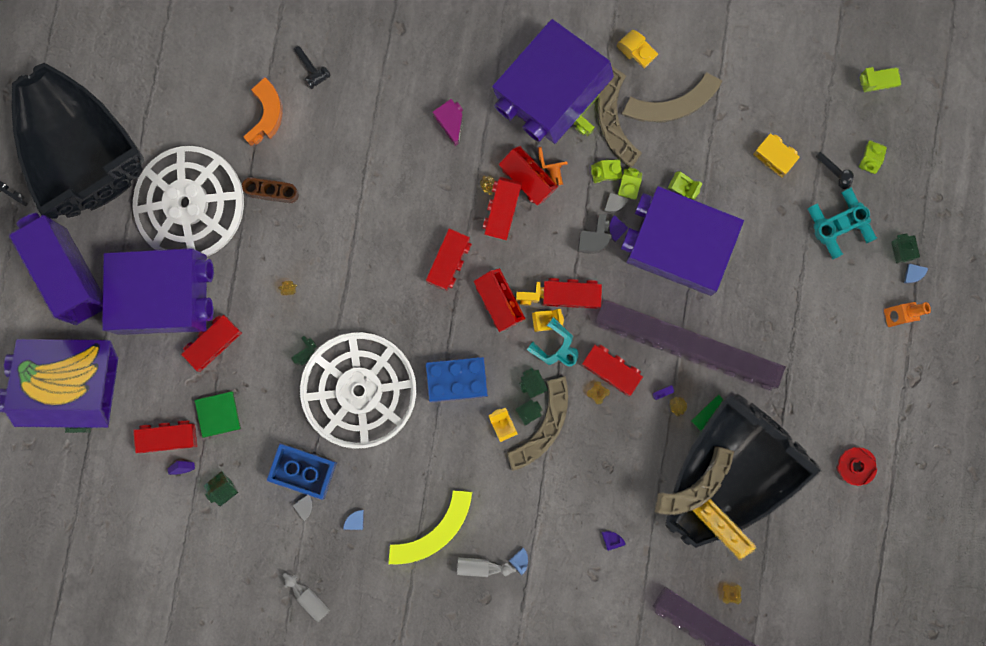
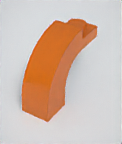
M266 77L251 89L253 94L262 102L264 111L260 122L243 136L250 146L260 143L265 134L271 139L279 129L282 121L283 109L280 97Z

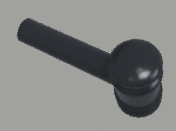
M300 46L294 48L295 53L311 74L305 78V83L310 89H313L314 86H317L326 78H330V72L326 67L322 66L321 69L316 70Z
M819 152L816 158L839 178V187L849 189L854 178L853 172L851 170L842 171L822 152Z

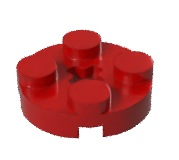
M853 447L845 450L840 455L836 469L842 480L855 486L870 483L877 474L876 458L865 448ZM860 462L861 471H854L853 463Z

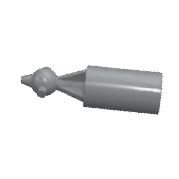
M458 557L457 575L488 577L499 572L504 576L516 572V569L512 568L508 563L499 566L488 559Z
M283 574L285 579L284 587L293 588L296 601L318 623L330 609L310 588L296 583V575Z

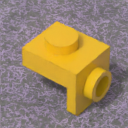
M536 282V293L517 292L516 301L524 306H531V303H539L540 298H543L544 287H540V282Z
M561 309L533 312L534 332L553 330L547 326L553 317L563 326L564 317Z
M506 408L497 409L488 415L500 442L518 434Z

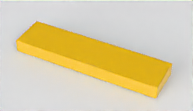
M711 499L693 510L739 560L755 550L756 546Z

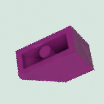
M450 99L433 111V116L456 146L460 140L463 109L458 102L454 103Z

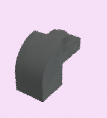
M598 215L596 232L581 230L578 252L595 254L606 248L612 236L611 234H604V232H608L609 221L606 220L607 215Z

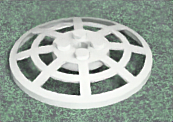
M180 146L169 149L154 158L144 168L138 178L133 195L135 223L145 241L153 249L165 250L160 247V244L164 237L173 241L186 242L187 249L195 250L194 241L205 237L214 230L222 238L210 248L201 251L207 257L218 252L232 239L240 225L244 209L242 185L232 166L215 152L195 146ZM185 151L202 153L214 160L206 168L196 163L185 162ZM177 153L176 164L166 167L158 175L151 170L155 163L162 158ZM219 165L230 176L235 192L223 193L220 182L213 174V171ZM185 168L196 169L202 172L195 181L185 179ZM177 169V180L170 185L167 184L162 178L169 172ZM145 176L153 181L148 191L147 204L138 206L139 190ZM207 178L213 183L216 194L207 195L205 189L201 186ZM158 185L164 191L162 201L152 203L153 193ZM184 197H187L189 199V204L187 207L183 208L181 205V200ZM236 200L234 217L230 227L226 230L218 224L223 213L224 201ZM217 201L216 213L214 218L211 219L206 215L208 202ZM163 209L167 219L162 226L157 222L153 213L154 210ZM148 212L151 223L158 231L153 241L144 231L138 214ZM201 220L208 225L201 232L192 235V224ZM173 223L183 225L184 236L173 235L168 230Z
M363 332L348 333L329 340L311 356L302 374L300 399L307 420L322 437L342 447L354 449L369 448L388 441L405 426L415 406L416 380L409 361L393 343L374 334ZM357 339L372 340L383 344L387 349L381 357L372 352L358 351ZM349 340L350 352L338 356L331 363L321 357L332 346ZM393 353L403 362L408 372L409 380L398 382L395 371L387 362ZM359 357H368L377 362L371 370L360 368ZM348 358L352 359L353 369L342 373L335 368L340 362ZM318 363L325 369L320 379L319 392L307 393L309 375L314 364ZM383 366L390 374L393 383L381 384L376 376ZM331 373L338 379L336 390L325 391L326 381ZM358 385L364 387L365 392L362 396L354 394V388ZM411 388L409 406L404 417L401 419L393 413L398 403L399 390ZM394 390L393 400L388 409L380 403L382 392ZM337 398L342 407L336 415L329 409L326 399ZM320 400L323 411L331 420L324 429L313 417L308 401ZM376 408L383 414L377 421L367 424L366 413ZM349 411L358 414L359 425H351L341 420ZM387 419H390L397 425L385 436L369 441L368 430L380 426ZM337 425L347 430L360 431L361 443L343 441L335 438L330 433Z

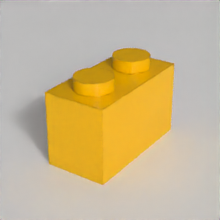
M770 133L753 155L783 178L800 156L797 155L798 153L794 148L783 144V140L779 136Z

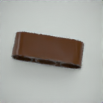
M247 178L242 183V190L250 198L283 203H294L299 198L298 190L291 183L257 178ZM250 184H256V189L253 192L247 191ZM268 187H275L273 194H266ZM287 190H294V194L291 197H285Z

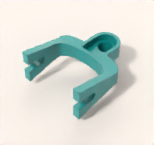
M553 317L547 326L564 337L561 348L554 354L547 355L532 342L527 350L548 365L554 364L559 360L566 366H573L577 362L579 355L576 348L570 347L573 335Z

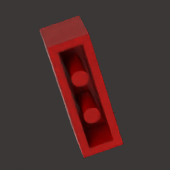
M521 146L512 149L498 164L505 175L510 176L514 181L522 182L521 190L537 206L545 202L558 188L557 184Z
M503 177L494 182L492 192L495 193L493 200L490 199L487 210L490 211L489 218L485 217L483 229H486L484 235L507 241L522 182Z
M450 228L448 229L426 278V283L446 292L449 288H453L457 279L454 277L456 271H461L464 264L462 260L464 253L468 254L472 243H469L470 237Z
M500 268L489 271L473 281L477 292L484 301L485 308L493 319L494 326L499 332L510 329L526 319Z
M548 278V281H544L543 306L601 308L602 284H598V281L587 280L586 283H579V280L567 279V282H559L560 279Z
M220 315L212 321L213 325L208 330L200 332L197 335L198 339L194 343L190 342L183 348L184 352L181 355L198 372L205 369L242 334L236 325L225 315L222 317Z
M600 344L599 346L594 345L581 366L630 397L643 378L640 375L641 371L634 366L630 368L624 364L625 360L617 355L613 357L608 354L609 350Z
M189 420L178 421V425L170 426V423L158 424L159 427L151 428V425H141L138 430H133L135 453L197 447L196 425L190 424Z

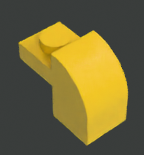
M631 30L616 46L629 60L633 57L644 69L658 56V53L645 41L646 38L636 30Z

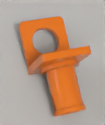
M538 147L541 168H547L550 178L555 183L557 178L558 185H563L560 168L562 165H567V161L545 165L542 147Z
M916 302L884 309L888 327L919 321L921 315L930 314L931 312L928 302L918 305ZM892 311L898 313V320L896 322L891 320L890 314Z

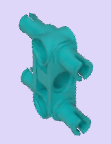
M852 187L841 192L849 208L830 219L824 217L818 203L807 208L815 223L813 224L815 237L821 244L826 245L832 260L843 255L836 239L855 228L860 229L866 244L877 239L870 225V211L863 203L858 201ZM856 211L862 213V220L857 219ZM822 227L829 230L828 236L822 234Z

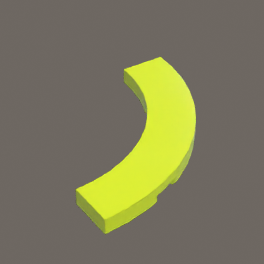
M453 491L446 515L439 525L426 536L406 544H390L389 564H406L419 561L443 548L462 526L470 507L472 492Z

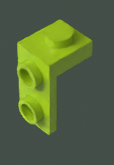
M874 67L866 68L860 74V83L863 86L864 92L894 88L901 85L897 67L874 71Z
M600 94L573 123L576 126L575 129L581 135L586 134L589 137L594 131L595 127L582 115L599 98Z

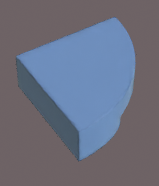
M908 264L904 283L919 281L926 275L928 268Z
M364 510L352 513L346 519L343 530H363Z
M524 548L509 560L521 575L524 574L528 566V555Z

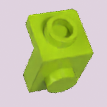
M869 140L859 168L876 174L884 162L887 147Z
M601 160L591 165L594 183L622 179L620 160Z
M624 169L618 191L619 196L637 199L642 180V173L638 169Z
M676 171L668 188L679 195L694 200L700 193L702 183L692 180L680 171Z

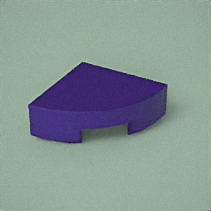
M614 215L610 221L609 232L612 235V240L616 242L628 227Z
M671 385L652 393L654 400L674 393V389Z
M176 461L168 468V475L190 472L195 469V464L187 461Z
M611 531L601 532L607 551L626 545L623 538Z

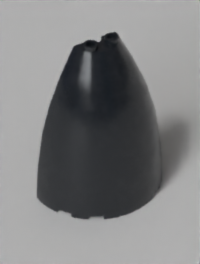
M44 62L36 65L31 75H21L12 83V123L17 156L28 189L41 216L57 219L60 215H66L67 218L80 215L81 211L86 209L93 211L120 196L132 185L131 181L133 178L140 176L143 170L141 165L144 163V157L107 107L84 86Z
M730 392L710 417L690 448L672 494L682 492L700 480L709 467L715 447L734 451L729 472L720 483V488L710 499L740 530H743L768 516L797 494L819 474L821 469L814 459L811 458L809 460L810 457L807 451L797 441L792 442L793 439L789 433L755 404L751 403L748 405V401L743 396ZM693 510L680 514H667L665 522L667 529L672 533H680L682 535L680 537L681 540L687 545L691 544L697 548L720 540Z

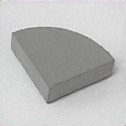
M610 193L604 212L611 213L620 210L625 206L628 198Z
M306 495L293 505L303 521L309 518L312 511V498L310 495Z

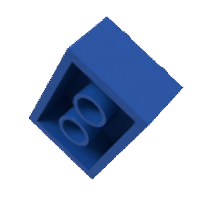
M484 357L426 363L430 403L488 397Z
M279 444L267 481L324 500L337 462Z

